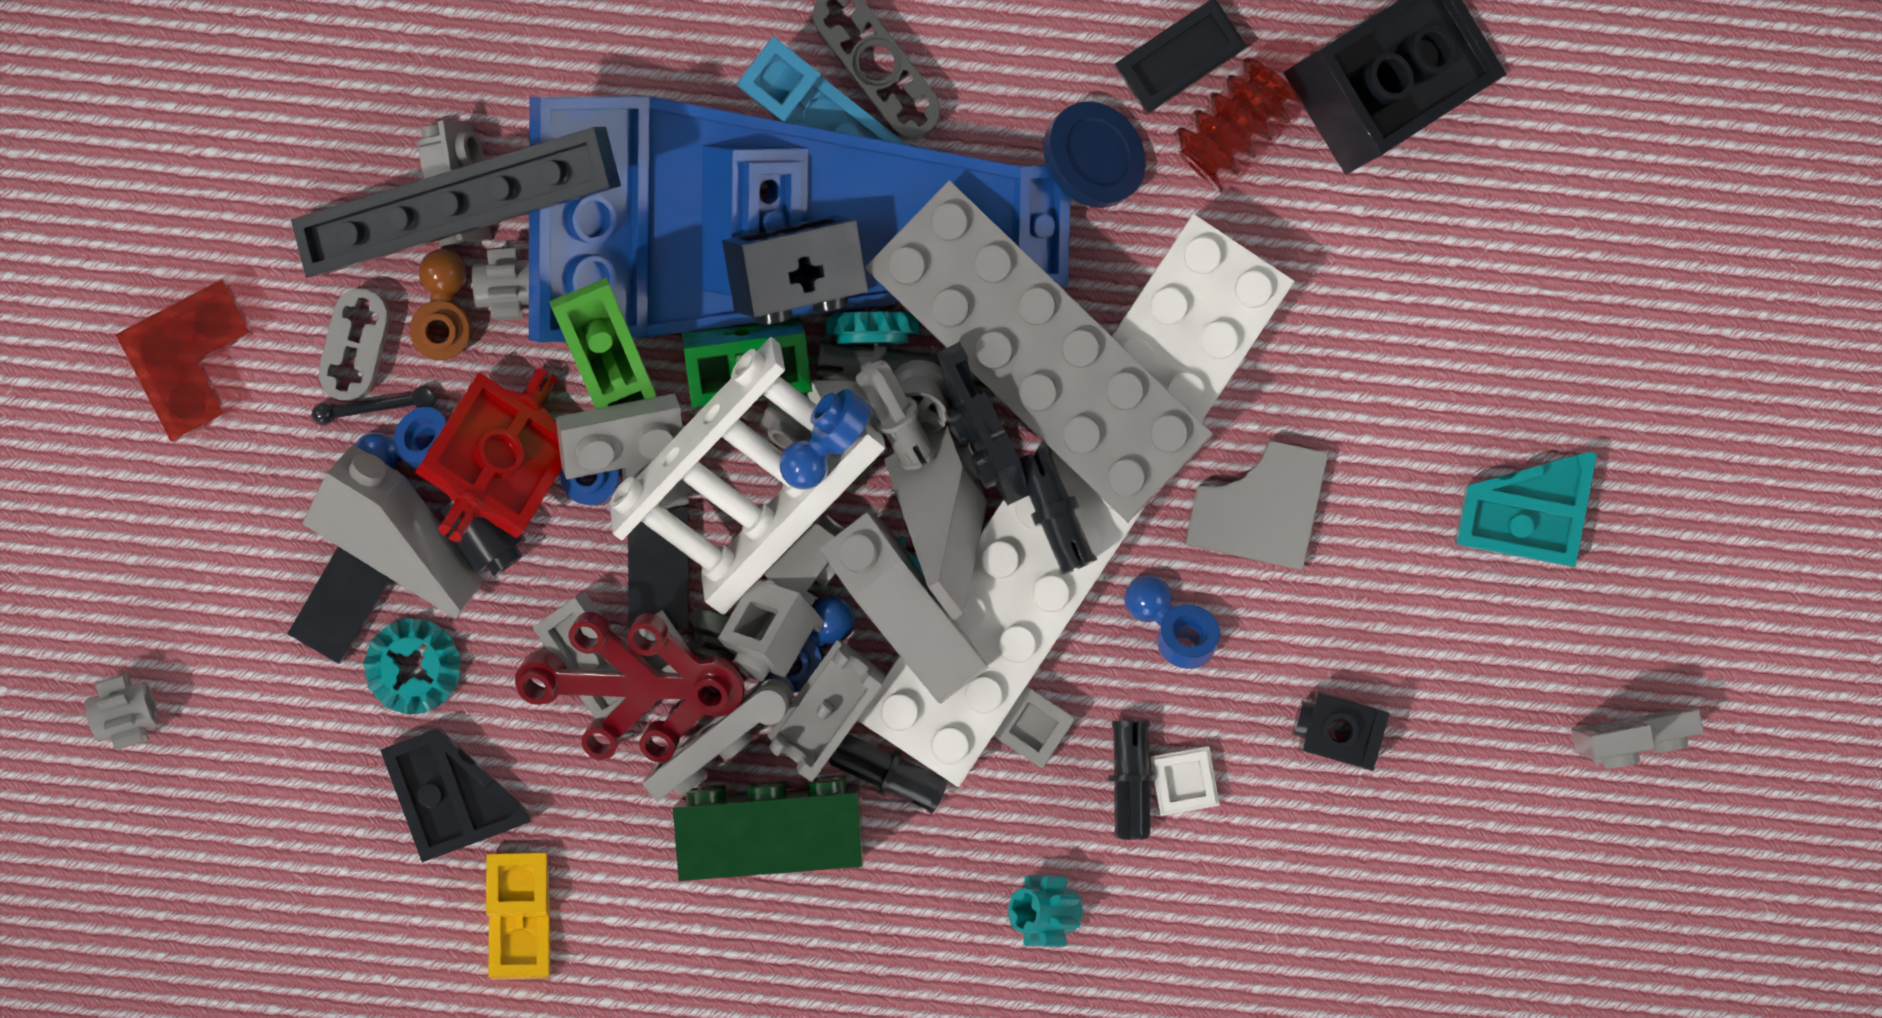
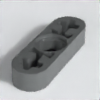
M817 0L813 10V19L818 33L892 130L903 138L913 140L924 138L933 132L940 119V104L936 94L865 1ZM834 1L841 7H845L850 3L855 6L856 10L851 14V20L860 34L865 31L868 25L876 32L874 35L861 39L854 46L850 54H846L841 47L852 42L844 28L836 25L830 29L825 24L830 18L827 6ZM882 47L892 54L895 65L892 73L887 78L876 81L868 79L862 74L859 68V61L862 54L869 48ZM904 73H907L913 80V82L902 85L909 98L914 102L924 98L929 104L924 110V116L927 121L919 127L912 120L904 125L898 120L897 117L901 115L903 108L893 93L886 102H883L877 95L879 92L894 87Z

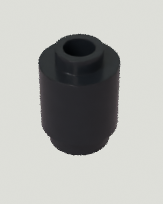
M453 500L441 509L440 512L444 517H446L453 506ZM475 515L462 540L455 543L477 574L488 568L492 575L496 576L523 557L518 547L526 541V538L521 534L516 539L487 519ZM459 519L456 520L455 524L453 525V527L451 528V530L448 532L449 535H451V533H452V531L454 530L455 526H456L457 523L459 522Z

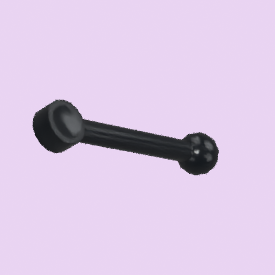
M420 386L414 390L413 394L338 406H332L327 402H320L313 407L311 416L316 424L326 426L333 422L334 418L408 406L432 408L437 401V396L432 388Z

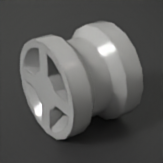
M911 360L901 364L893 372L905 396L913 398L919 408L917 418L926 435L929 436L937 433L945 426V412L948 411L947 399L949 393L942 368L933 362L925 360Z

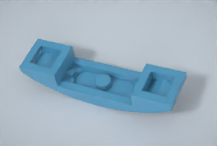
M774 36L770 38L735 84L778 121L907 145L821 77V73Z

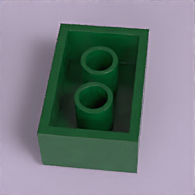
M846 775L816 777L813 782H808V789L786 790V780L752 782L750 787H747L746 794L734 795L726 794V785L697 786L686 792V798L680 799L673 807L678 881L863 867L865 850L859 785L846 786Z

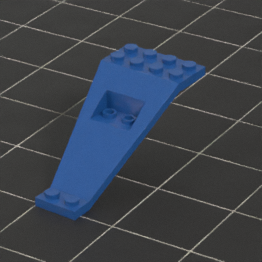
M532 96L529 98V147L588 128L606 126L621 182V187L529 214L530 341L538 343L566 341L549 301L604 278L608 279L633 338L757 323L754 317L734 312L722 240L833 215L854 219L857 222L868 292L848 296L849 305L840 309L813 311L812 305L792 309L793 318L900 304L865 267L949 180L1059 286L1068 285L1071 197L1064 193L1055 183L1046 164H1004L650 96ZM765 181L768 186V193L761 200L759 197L760 186ZM799 262L797 270L789 272L790 281L793 282L794 274L803 271L802 263Z

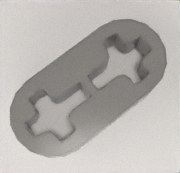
M353 289L344 293L338 299L333 309L319 365V380L326 393L338 400L356 401L364 398L372 391L377 379L390 327L391 312L387 302L379 294L370 290ZM362 299L370 300L369 310L378 314L377 322L375 325L365 324L360 342H353L352 339L356 326L354 321L347 319V311L349 307L359 308ZM351 347L358 349L354 368L363 372V379L361 383H350L346 392L340 390L341 380L332 377V370L335 365L345 366Z

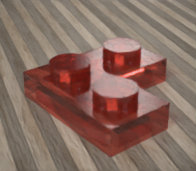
M221 279L115 335L169 440L176 442L228 415L201 361L254 333L227 280Z

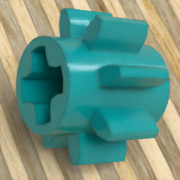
M1025 876L1024 883L1026 888H1021L1012 894L1009 902L1008 915L1011 927L1017 932L1025 934L1023 939V945L1067 946L1065 934L1074 932L1081 925L1083 907L1080 895H1077L1071 889H1066L1068 884V877Z

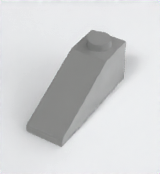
M946 426L937 433L927 436L936 449L932 461L927 463L920 450L913 448L923 466L922 468L912 471L901 468L895 453L885 458L884 461L927 586L952 620L963 616L965 612L987 500L971 461V455L976 454L970 442L961 446L955 439L952 431Z
M354 444L326 473L302 524L457 619L480 590L484 580L479 573L475 572L456 543L448 539L450 535L447 533L443 536L439 532L438 526L441 523L405 476L386 465L377 456L363 451Z
M866 512L819 549L855 601L938 703H943L989 668L956 620H952L928 588L924 575L885 522Z

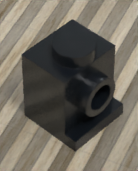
M1314 691L1311 703L1306 701L1300 702L1292 735L1301 737L1298 749L1301 751L1374 771L1390 713L1382 709ZM1336 719H1345L1350 725V734L1343 741H1334L1329 735V726Z

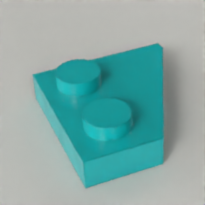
M1584 452L1466 485L1454 545L1567 567H1576L1597 453Z

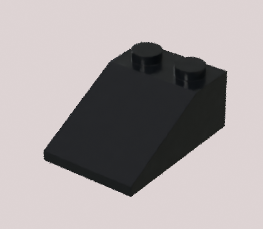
M1398 0L1283 72L1345 175L1385 154L1507 75L1462 0Z

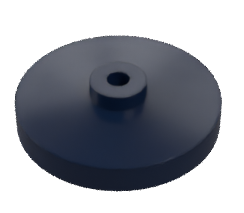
M1079 102L1059 113L1046 130L1043 151L1047 168L1059 188L1073 200L1095 208L1112 207L1123 202L1140 186L1146 169L1144 147L1132 124L1115 109L1097 102Z

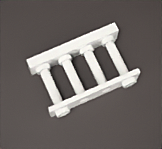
M772 337L757 351L751 349L738 360L733 368L731 379L636 479L633 477L625 479L615 490L610 500L613 535L622 541L640 522H643L702 566L701 577L705 602L722 615L738 601L886 448L883 434L875 430L872 423L873 415L870 414L862 433L848 449L840 454H829L827 457L829 463L828 473L818 486L807 490L796 489L790 486L780 473L779 462L783 452L739 420L763 394L812 432L814 425L810 422V418L816 404L780 377L785 371L780 343ZM721 437L783 483L782 490L767 505H755L698 462ZM680 480H683L743 525L742 531L727 547L725 545L716 547L658 504Z

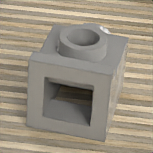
M823 512L775 561L764 575L780 587L799 592L812 606L818 598L817 595L809 590L813 583L816 581L825 588L835 575V571L819 549L846 528Z
M758 579L743 594L718 639L735 657L732 663L737 666L741 673L752 679L764 681L769 672L786 677L812 630L820 633L824 626V621L799 592Z

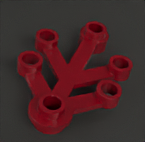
M583 612L574 621L568 633L571 645L579 652L585 654L598 652L619 671L567 669L565 663L556 654L539 650L525 657L515 675V685L519 695L523 700L534 705L550 703L559 694L625 697L605 718L593 720L582 737L584 751L590 757L598 760L612 757L621 743L622 735L659 699H683L665 721L658 720L650 723L639 743L641 752L649 760L654 762L668 761L677 749L680 738L703 715L715 717L728 715L738 708L745 692L742 675L736 665L721 657H711L705 660L699 659L669 633L664 620L654 614H642L635 619L627 634L629 646L610 630L606 619L596 612ZM580 627L591 628L595 631L598 638L587 637L583 634ZM647 629L651 631L657 640L645 639L639 630ZM657 653L678 674L660 673L640 655L652 656ZM531 678L540 680L545 687L537 685ZM705 686H714L720 691L721 694L713 693L709 691ZM594 734L606 736L610 744L600 743L596 740ZM652 736L663 738L668 743V746L657 745L652 740Z

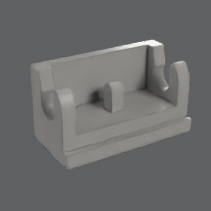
M837 639L791 702L783 719L776 723L767 737L772 740L769 746L770 750L776 756H781L783 753L793 759L798 764L796 767L798 773L810 782H813L880 690L887 673L840 639Z

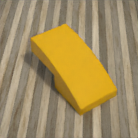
M486 854V914L489 917L488 977L491 980L551 979L548 854Z

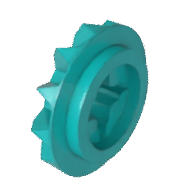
M910 312L834 313L826 319L825 335L837 336V344L874 345V342L906 344L909 343V335L921 334L920 322Z
M416 618L399 620L383 628L371 639L363 662L368 689L384 707L407 715L425 713L443 704L456 688L461 670L459 652L449 634L430 621ZM425 644L427 648L422 654L424 658L420 665L427 671L426 675L434 679L433 682L426 678L422 680L418 677H412L407 683H402L400 688H398L396 685L400 681L399 675L401 674L402 667L396 662V658L390 655L391 651L397 655L402 654L408 657L414 654L415 651H419Z

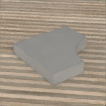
M1269 440L1260 461L1243 478L1221 487L1197 486L1184 545L1303 571L1329 453Z

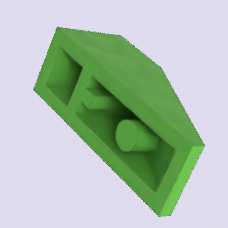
M607 278L549 301L596 409L657 397Z

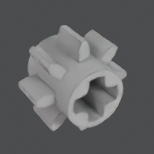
M516 247L487 248L488 262L473 263L472 285L476 308L491 307V318L495 320L523 319V305H529V260H520V251Z
M128 673L95 682L98 695L85 700L87 720L95 739L101 742L112 738L115 750L148 741L145 728L157 725L159 722L156 703L148 684L144 681L132 685Z

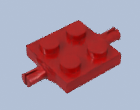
M543 368L535 369L534 375L526 388L520 393L505 389L478 372L415 470L416 474L447 493L451 500L454 501L445 519L438 526L439 532L445 536L451 530L456 520L459 519V522L448 538L449 540L460 542L475 515L487 519L516 539L529 524L562 469L557 424L546 409L542 407L558 383L553 373L538 390L548 370Z

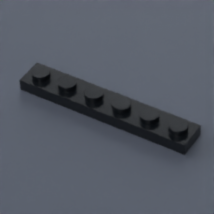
M599 126L291 219L305 277L309 278L325 275L621 187V182L606 126Z

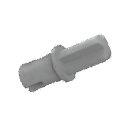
M880 360L875 363L869 361L861 366L862 371L856 376V381L874 413L872 423L875 430L886 435L898 457L897 460L901 468L911 471L922 468L923 466L913 448L920 450L927 463L934 458L936 449L928 439L917 418L919 411L917 403L913 398L905 396L887 362Z

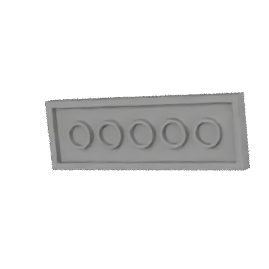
M950 180L865 267L946 348L960 342L969 358L968 365L970 371L1127 523L1213 436V433Z

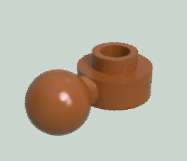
M449 249L433 250L421 261L419 279L422 286L430 293V302L421 306L415 312L410 322V338L414 347L423 356L432 360H447L460 354L469 345L473 334V324L469 313L462 305L454 301V294L463 287L466 281L467 268L460 255ZM433 320H442L448 325L449 337L446 341H437L431 336L429 328Z

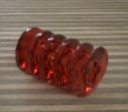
M1245 58L1241 62V68L1247 81L1235 75H1228L1225 78L1224 85L1230 98L1214 92L1208 96L1207 101L1214 116L1201 110H1195L1191 114V120L1197 133L1183 127H1178L1174 132V137L1181 149L1178 151L1181 158L1207 184L1219 193L1225 190L1217 174L1220 169L1236 176L1242 172L1234 157L1237 152L1254 159L1258 156L1251 140L1254 134L1269 141L1275 138L1267 120L1273 117L1286 124L1292 120L1284 105L1286 100L1289 99L1304 106L1299 95L1279 74L1266 64L1252 58Z

